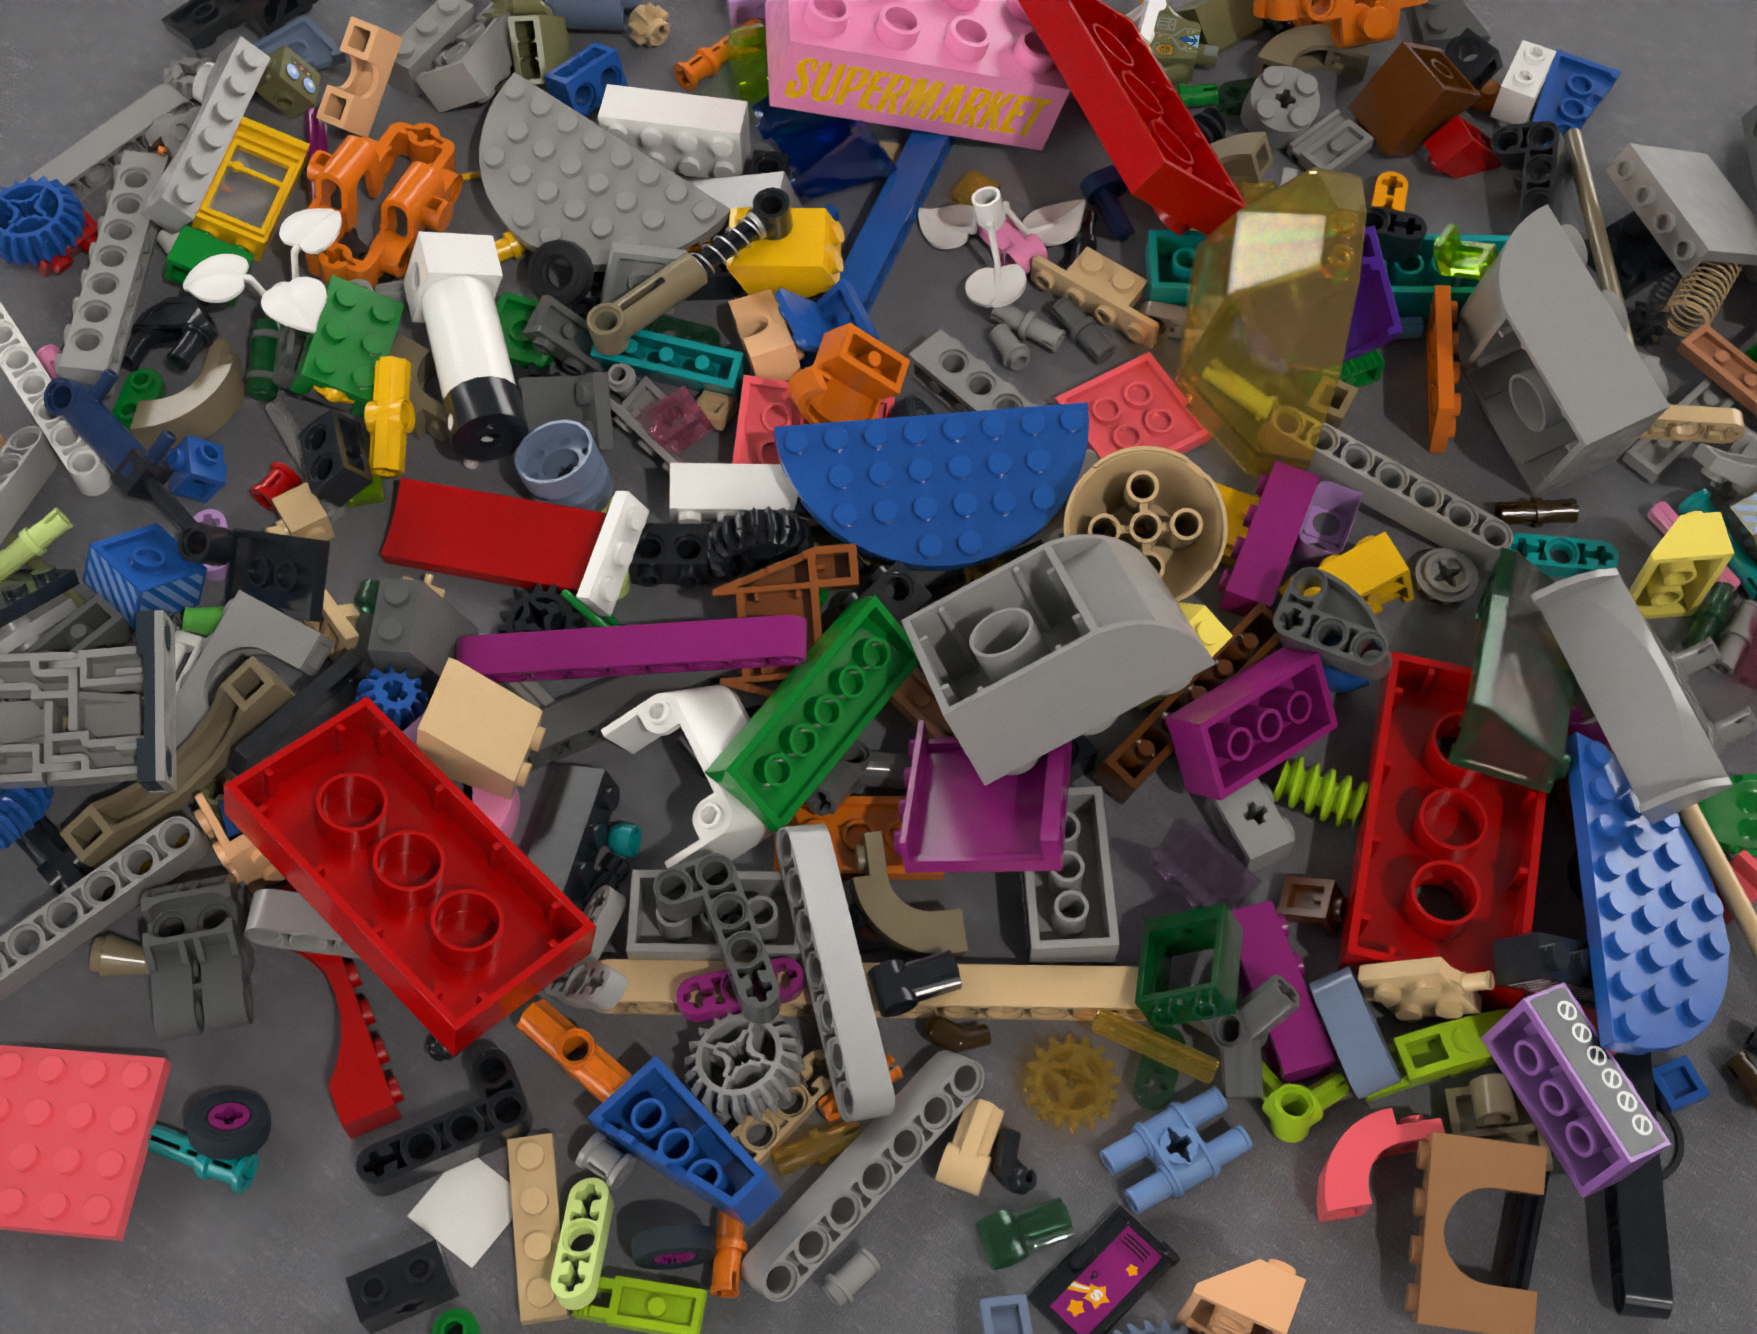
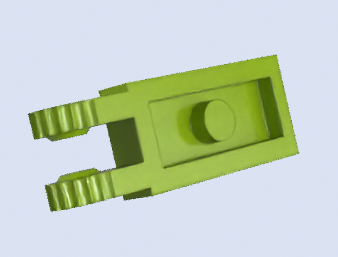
M617 1275L615 1279L600 1276L597 1293L612 1294L609 1308L589 1304L582 1309L572 1310L571 1314L576 1319L594 1323H606L608 1327L651 1334H701L708 1291Z

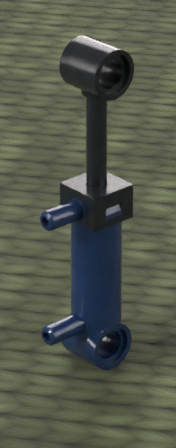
M105 369L94 385L64 377L53 379L47 385L44 392V404L48 412L62 417L113 472L110 479L126 496L149 501L154 499L182 529L178 537V549L181 556L189 562L223 566L231 561L236 550V541L232 532L224 527L208 525L202 522L198 523L164 487L165 483L174 473V470L163 457L176 441V436L168 430H163L147 451L102 403L105 396L119 379L117 373L111 369Z

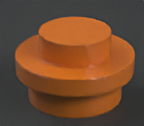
M1490 79L1479 91L1482 96L1471 106L1478 111H1491L1501 86Z

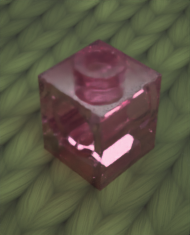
M685 385L647 411V414L654 423L649 430L661 447L669 444L677 455L715 428ZM684 417L678 426L672 427L675 420Z

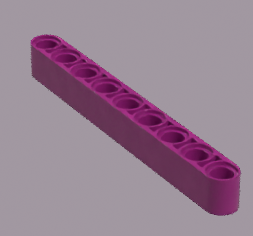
M794 615L462 636L456 640L455 660L495 683L795 666L807 662V619Z

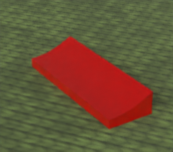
M401 477L392 522L380 555L384 563L532 590H535L536 584H541L543 590L548 592L550 586L556 584L560 593L567 589L576 597L607 513Z

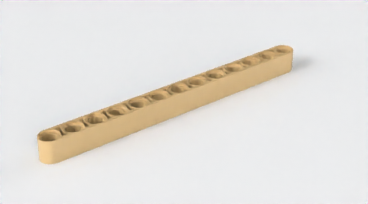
M600 960L597 961L598 964H607L626 976L627 987L620 1001L608 1011H594L604 1014L682 1015L676 998L680 984L688 978L726 970L723 961ZM737 961V962H738V963H742V964H746V963H750L751 961ZM798 962L804 974L803 991L795 1000L781 1004L779 1014L783 1017H815L803 962ZM862 963L875 1017L885 1018L880 1015L867 977V972L880 963ZM957 964L962 981L961 989L920 1001L914 1009L902 1015L887 1017L931 1019L935 1016H942L948 1019L1132 1022L1147 1020L1134 1003L1139 971L1137 966ZM786 972L778 973V982H780L782 988L790 987V980L793 978H789ZM731 984L728 988V993L732 998L737 999ZM720 985L714 986L717 1004L724 1003ZM700 991L691 992L692 999L689 1002L694 1004V1008L702 1007L703 999L706 997H702Z

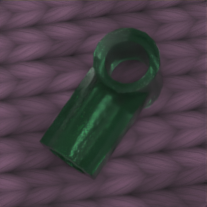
M1060 1197L1015 1213L1009 1209L1002 1210L980 1219L975 1224L992 1270L1015 1265L1028 1258L1031 1252L1050 1247L1074 1237L1069 1212Z

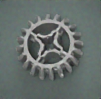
M741 1011L740 1014L728 1013L727 1017L722 1020L714 1017L712 1019L713 1026L709 1029L698 1027V1034L701 1040L689 1041V1050L692 1055L684 1058L685 1067L688 1070L684 1075L686 1083L691 1088V1093L711 1115L717 1114L718 1118L725 1123L734 1117L737 1123L744 1125L750 1113L755 1120L761 1122L762 1111L768 1108L771 1112L778 1114V1106L776 1104L778 1100L782 1099L791 1102L792 1095L788 1087H800L801 1079L797 1073L805 1070V1063L801 1057L804 1053L803 1046L800 1040L797 1039L794 1027L786 1023L782 1015L778 1014L769 1023L756 1024L746 1019ZM767 1041L776 1046L774 1061H769L765 1057L764 1046ZM716 1066L721 1067L724 1071L722 1076L725 1080L722 1087L714 1084Z

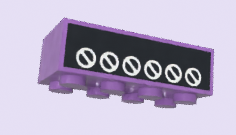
M1564 982L1522 999L1481 1037V1040L1582 1199L1623 1180L1671 1145L1660 1124L1654 1119L1635 1090L1634 1085L1627 1078L1611 1052L1601 1048L1598 1032Z

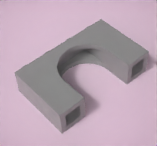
M239 590L236 596L225 605L222 619L216 630L205 639L201 647L200 657L194 667L183 676L180 682V690L176 695V747L180 748L203 721L215 700L220 684L226 680L229 673L241 662L249 659L251 656H271L315 678L335 642L318 631ZM229 765L222 770V772H226L232 775L233 778L237 777V775L229 769Z

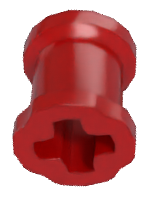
M274 461L270 465V473L259 485H253L249 492L259 505L270 512L276 513L272 498L300 486L302 481L289 466L282 462Z

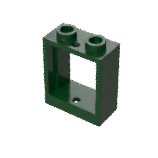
M1225 902L1145 919L1134 1003L1154 1029L1203 1019L1209 1020L1236 1013L1243 928ZM1214 948L1211 983L1168 991L1173 956Z

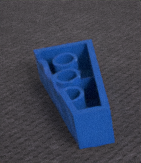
M656 1055L587 1117L594 1127L606 1136V1140L627 1153H631L643 1163L746 1227H749L782 1196L769 1175Z

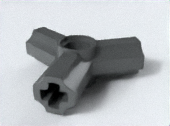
M856 739L806 802L809 805L810 811L823 817L826 814L834 815L849 795L857 793L863 786L905 790L904 770L905 767H911L912 762L909 755L871 751L864 742Z
M1272 975L1238 1003L1235 1014L1219 1016L1209 1020L1203 1019L1187 1022L1212 1037L1214 1043L1220 1047L1222 1093L1225 1099H1255L1264 1097L1261 1048L1267 1041L1268 1033L1300 1008L1299 1000L1301 998L1294 986L1289 984L1280 975ZM1239 1024H1240V1026H1241V1031H1240V1034L1238 1035V1027H1239Z

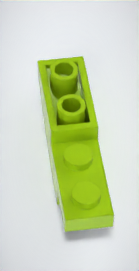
M1513 1008L1471 1015L1393 1038V1043L1388 1044L1387 1047L1400 1074L1401 1082L1366 1096V1102L1368 1103L1448 1075L1450 1078H1454L1495 1064L1494 1058L1481 1040V1037Z

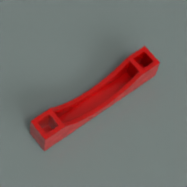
M291 884L277 889L298 892ZM290 950L304 957L319 969L330 982L336 994L341 1015V1043L337 1064L328 1087L342 1127L350 1139H353L401 1119L402 1115L397 1103L404 1101L405 1098L396 1076L388 1078L383 1064L391 1060L382 1037L374 1039L369 1025L377 1023L368 998L360 1000L356 987L363 985L355 961L347 963L345 957L341 955Z

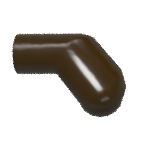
M935 1016L928 1020L924 1026L925 1038L942 1050L959 1053L987 1046L991 1043L990 1030L986 1024L963 1028L946 1017Z

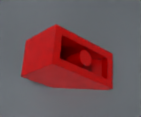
M1456 115L1423 142L1430 153L1427 160L1431 167L1437 173L1445 172L1454 179L1502 166L1491 147V138L1459 115Z

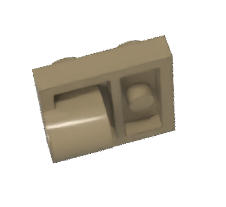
M1504 1074L1481 1075L1471 1080L1469 1086L1445 1089L1452 1134L1547 1147L1546 1171L1554 1170L1549 1145Z

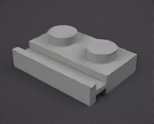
M1338 109L1290 142L1287 149L1289 156L1295 155L1299 159L1298 163L1323 183L1371 149L1374 141L1370 134L1351 119L1345 120L1340 116L1341 112Z

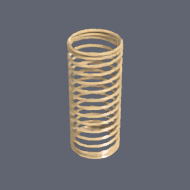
M1702 261L1700 263L1702 267L1698 265L1687 277L1682 276L1662 312L1670 313V308L1671 313L1683 324L1691 327H1701L1703 325L1691 324L1682 320L1674 312V306L1687 319L1705 322L1711 326V322L1717 315L1720 306L1726 299L1727 294L1745 264ZM1704 264H1708L1713 268L1706 267ZM1701 269H1705L1710 274L1703 273ZM1698 275H1702L1707 279H1702ZM1715 276L1721 277V278H1723L1724 280H1719V279H1718L1717 277H1715ZM1695 280L1700 281L1701 283L1705 284L1706 286L1715 288L1717 291H1713L1712 289H1710V288H1708V287H1706V286H1704V285L1697 284ZM1710 281L1719 283L1721 286H1716L1714 283ZM1692 286H1696L1702 291L1695 290ZM1689 291L1694 292L1700 297L1709 299L1711 302H1706L1698 296L1691 295ZM1704 292L1711 293V294H1713L1715 297H1710L1708 294H1706V293H1704ZM1686 297H1690L1696 302L1706 305L1708 308H1703L1695 302L1688 301ZM1677 305H1681L1692 314L1703 316L1704 319H1696L1686 315ZM1686 306L1691 307V308L1695 309V310L1698 311V312L1692 311V310H1690L1689 308H1687ZM1671 317L1668 320L1667 328L1678 336L1688 337L1695 331L1683 328Z

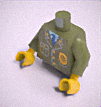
M1166 1V8L1158 13L1154 27L1155 36L1148 46L1172 85L1177 83L1188 84L1192 81L1195 64L1209 67L1216 66L1219 46L1200 44L1201 25L1197 22L1189 21L1176 13Z

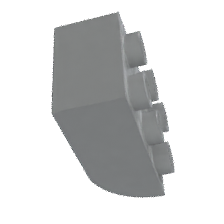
M1548 204L1526 217L1514 230L1467 299L1456 325V331L1459 332V346L1456 357L1457 362H1460V371L1534 497H1541L1615 462L1670 407L1666 400L1669 393V385L1663 369L1653 358L1648 356L1640 357L1625 332L1628 327V317L1623 303L1614 292L1607 289L1600 291L1585 266L1588 260V253L1581 234L1570 224L1560 225Z
M1098 534L1071 535L1048 541L901 620L941 712L984 786L1005 775H1018L1030 770L1046 753L1081 735H1094L1106 730L1114 723L1118 715L1156 695H1169L1182 690L1190 683L1194 675L1216 664L1149 559L1127 542Z

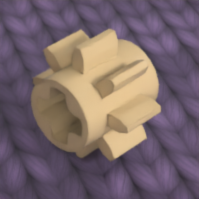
M650 2L647 6L640 5L636 7L629 17L628 26L633 30L629 36L640 46L645 44L648 48H651L652 45H661L670 33L671 25L666 22L669 14L659 5L655 7Z

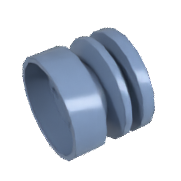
M565 419L541 425L524 437L516 450L514 462L518 474L526 488L531 492L534 501L600 512L606 507L613 495L615 482L603 456L600 454L589 429L580 422Z

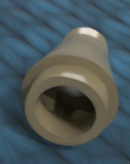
M108 934L106 938H95L89 960L90 972H97L100 974V977L151 975L142 945Z

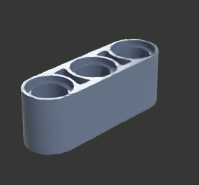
M1347 966L1309 983L1310 990L1345 1074L1358 1099L1401 1082L1400 1074L1351 966Z

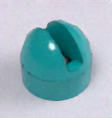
M618 823L613 826L607 834V843L613 853L628 858H634L637 855L642 840L641 827L631 823Z

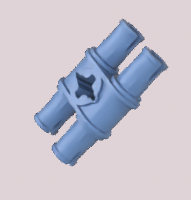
M1216 1086L1211 1087L1183 1104L1171 1102L1168 1104V1109L1143 1123L1140 1121L1134 1123V1127L1131 1128V1134L1099 1152L1105 1168L1112 1176L1144 1157L1151 1160L1156 1168L1154 1174L1124 1190V1197L1135 1215H1139L1168 1197L1173 1199L1184 1197L1185 1191L1209 1177L1215 1179L1221 1172V1166L1252 1149V1141L1241 1125L1235 1126L1207 1143L1198 1135L1196 1131L1198 1126L1228 1109L1224 1096ZM1170 1143L1174 1147L1183 1146L1185 1151L1182 1156L1178 1152L1170 1154L1167 1151Z

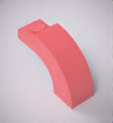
M1391 1107L1371 1113L1353 1124L1337 1142L1321 1170L1316 1195L1319 1223L1363 1216L1373 1204L1368 1183L1372 1164L1387 1156L1417 1151L1419 1141H1426L1427 1133H1445L1441 1118L1426 1120L1424 1115H1412L1400 1119L1397 1125Z

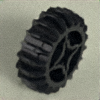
M770 506L759 510L753 507L751 511L746 512L737 510V515H725L723 521L714 523V529L709 532V539L707 540L708 561H710V568L714 569L715 576L723 577L724 582L729 583L815 547L814 537L811 534L810 527H808L807 520L799 518L796 512L787 513L785 508L772 510Z

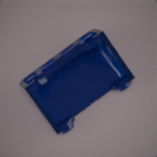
M769 94L751 107L758 118L754 125L766 141L772 137L782 153H789L790 172L793 176L789 181L801 198L807 195L810 199L884 179L898 169L867 122L770 106Z

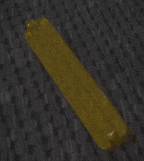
M1100 1008L1093 1019L1091 1030L1102 1037L1202 1082L1211 1083L1215 1077L1219 1061L1210 1055L1104 1008Z

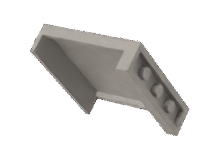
M1629 143L1605 169L1683 277H1687L1702 261L1745 264L1742 267L1743 272L1752 283H1757V219L1708 154Z

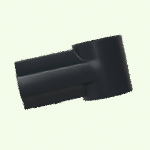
M950 950L907 963L900 959L885 961L872 967L867 972L880 1015L885 1018L907 1013L914 1009L920 1001L953 992L962 987L959 968Z

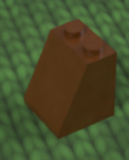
M1402 41L1348 108L1356 116V124L1375 138L1377 141L1375 145L1381 153L1388 157H1409L1424 144L1423 142L1456 115L1463 113L1482 95L1440 48Z

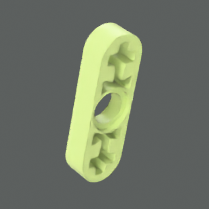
M592 1177L579 1181L573 1186L568 1196L550 1284L559 1304L569 1310H578L589 1305L595 1298L598 1290L614 1209V1200L608 1186L599 1178ZM592 1196H598L599 1200H593L589 1213L592 1220L588 1219V1213L584 1204L590 1203ZM582 1234L595 1236L593 1244L588 1249L580 1252L571 1249L573 1241ZM574 1265L578 1267V1275L582 1283L576 1284L574 1290L568 1292L566 1286H572L575 1281L576 1271L573 1267Z

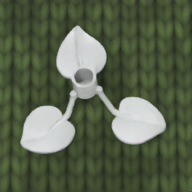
M988 186L980 188L973 193L971 198L973 206L949 205L934 209L919 208L918 218L924 238L930 245L938 249H953L966 243L969 234L977 233L978 226L988 231L994 268L987 267L975 271L967 279L965 290L968 299L972 303L985 308H998L1016 301L1024 292L1027 284L1025 271L1020 265L1010 264L1001 267L995 231L1003 226L1006 215L1026 236L1035 234L1040 238L1044 246H1056L1070 241L1077 235L1082 226L1086 202L1085 199H1079L1042 207L1028 214L1022 223L1010 209L1009 202H1002L1000 191L995 187Z
M313 208L295 212L284 220L279 232L281 241L286 245L293 246L291 249L292 280L290 282L276 283L271 289L266 291L253 276L246 274L249 264L245 258L234 254H219L209 257L196 265L186 277L183 289L202 301L223 303L237 297L243 291L245 283H249L262 296L261 305L267 316L285 326L315 333L319 317L326 304L327 292L325 286L319 280L311 277H299L298 255L301 250L308 254H318L330 247L340 232L342 225L341 214L333 209Z

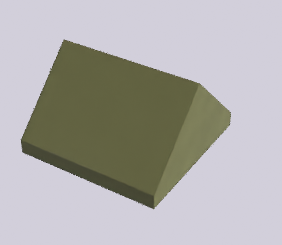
M1192 0L1174 10L1185 19L1201 25L1199 43L1219 46L1218 55L1262 31L1264 26L1261 18L1253 15V0Z

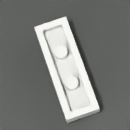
M629 491L615 492L576 598L599 616H611L649 514V510Z

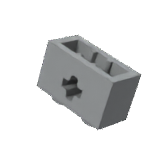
M1258 777L1223 800L1206 798L1204 809L1244 876L1289 856L1295 842L1293 826L1285 816L1281 817L1274 805L1271 789L1265 782H1260Z

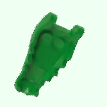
M1757 774L1733 775L1729 778L1734 786L1699 802L1698 805L1723 851L1737 855L1742 850H1746L1751 856H1757ZM1680 818V823H1681V825L1683 826V828L1685 829V831L1687 832V830H1686V828H1685V826H1684V824H1683V822H1682V820H1681V818Z

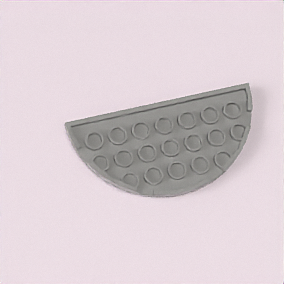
M515 72L502 86L488 111L479 146V165L482 182L486 194L503 225L519 242L533 252L545 242L562 239L575 242L586 250L592 260L594 272H606L612 242L685 250L696 243L699 246L702 245L729 222L730 208ZM565 259L554 261L563 266H570L569 262Z

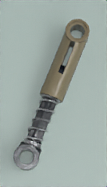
M774 187L759 191L753 199V208L748 210L745 218L739 219L736 227L726 228L723 236L716 235L712 244H703L699 253L685 252L614 303H601L594 306L588 313L587 326L595 349L602 355L614 356L624 352L628 348L630 338L706 285L708 283L707 274L709 272L715 274L714 269L722 263L727 265L726 260L733 255L739 257L738 252L746 246L751 248L750 243L755 240L761 241L765 238L773 241L785 238L793 228L790 199L787 193Z

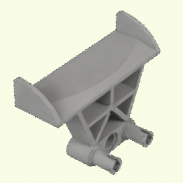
M1616 568L1598 569L1577 574L1557 581L1530 595L1533 603L1542 611L1639 800L1640 805L1638 808L1646 819L1655 824L1734 786L1718 756L1728 750V744L1757 731V721L1749 706L1716 723L1707 719L1687 681L1690 680L1689 675L1717 661L1723 660L1722 655L1718 652V648L1710 636L1678 654L1675 651L1667 652L1636 605Z

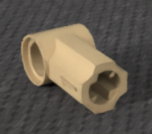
M973 1099L965 1107L958 1122L952 1143L948 1142L935 1181L977 1197L979 1196L992 1157H989L1002 1122L1004 1111L996 1107L995 1104L982 1099Z

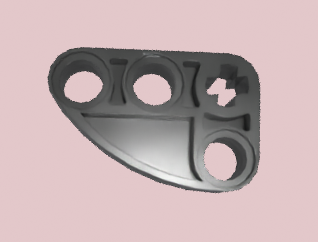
M1306 567L1294 574L1273 618L1274 628L1283 647L1319 652L1322 663L1364 679L1377 680L1386 676L1393 664L1391 652L1380 622L1364 599L1347 583L1319 568ZM1318 587L1321 589L1314 596H1303V593L1309 588ZM1339 636L1342 638L1340 643L1335 646L1323 645L1329 637ZM1378 650L1382 652L1375 660L1367 661L1362 659V656L1367 651Z

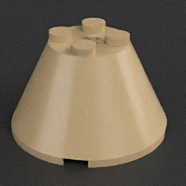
M1136 446L1118 450L1100 459L1078 481L1067 502L1064 516V537L1079 534H1098L1129 543L1149 559L1176 602H1180L1199 590L1219 565L1227 543L1228 519L1224 500L1215 482L1199 466L1189 460L1190 458L1163 447ZM1137 527H1143L1144 533L1151 534L1152 538L1142 539L1135 534Z

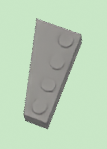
M492 2L475 18L477 23L463 30L455 38L458 42L457 45L447 52H441L433 60L437 65L435 69L428 72L422 71L415 78V81L439 113L471 102L478 101V103H483L489 100L496 92L495 86L512 72L510 67L513 65L514 60L507 18L510 14L506 12L502 17H484L483 13L494 12V4Z

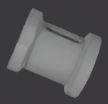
M597 1132L581 1149L576 1158L575 1165L582 1169L588 1168L603 1179L608 1189L614 1192L628 1178L637 1159L631 1153L627 1155L621 1153L606 1142V1136Z

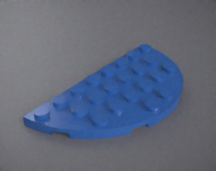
M1088 402L778 426L774 427L773 434L777 454L786 478H789L805 509L831 535L844 544L856 543L857 551L870 558L875 556L893 563L899 560L907 569L947 571L970 568L998 559L1000 555L1015 549L1021 544H1026L1049 524L1066 502L1079 477L1088 444L1089 414Z
M1575 732L1564 739L1600 1046L1607 1050L1631 1055H1644L1655 1051L1665 1052L1695 1038L1705 1030L1714 1019L1722 1003L1727 985L1730 951L1723 918L1724 907L1716 894L1709 873L1696 847L1680 823L1679 815L1676 813L1652 824L1641 814L1638 808L1640 802L1615 754L1609 751L1601 742L1594 741Z

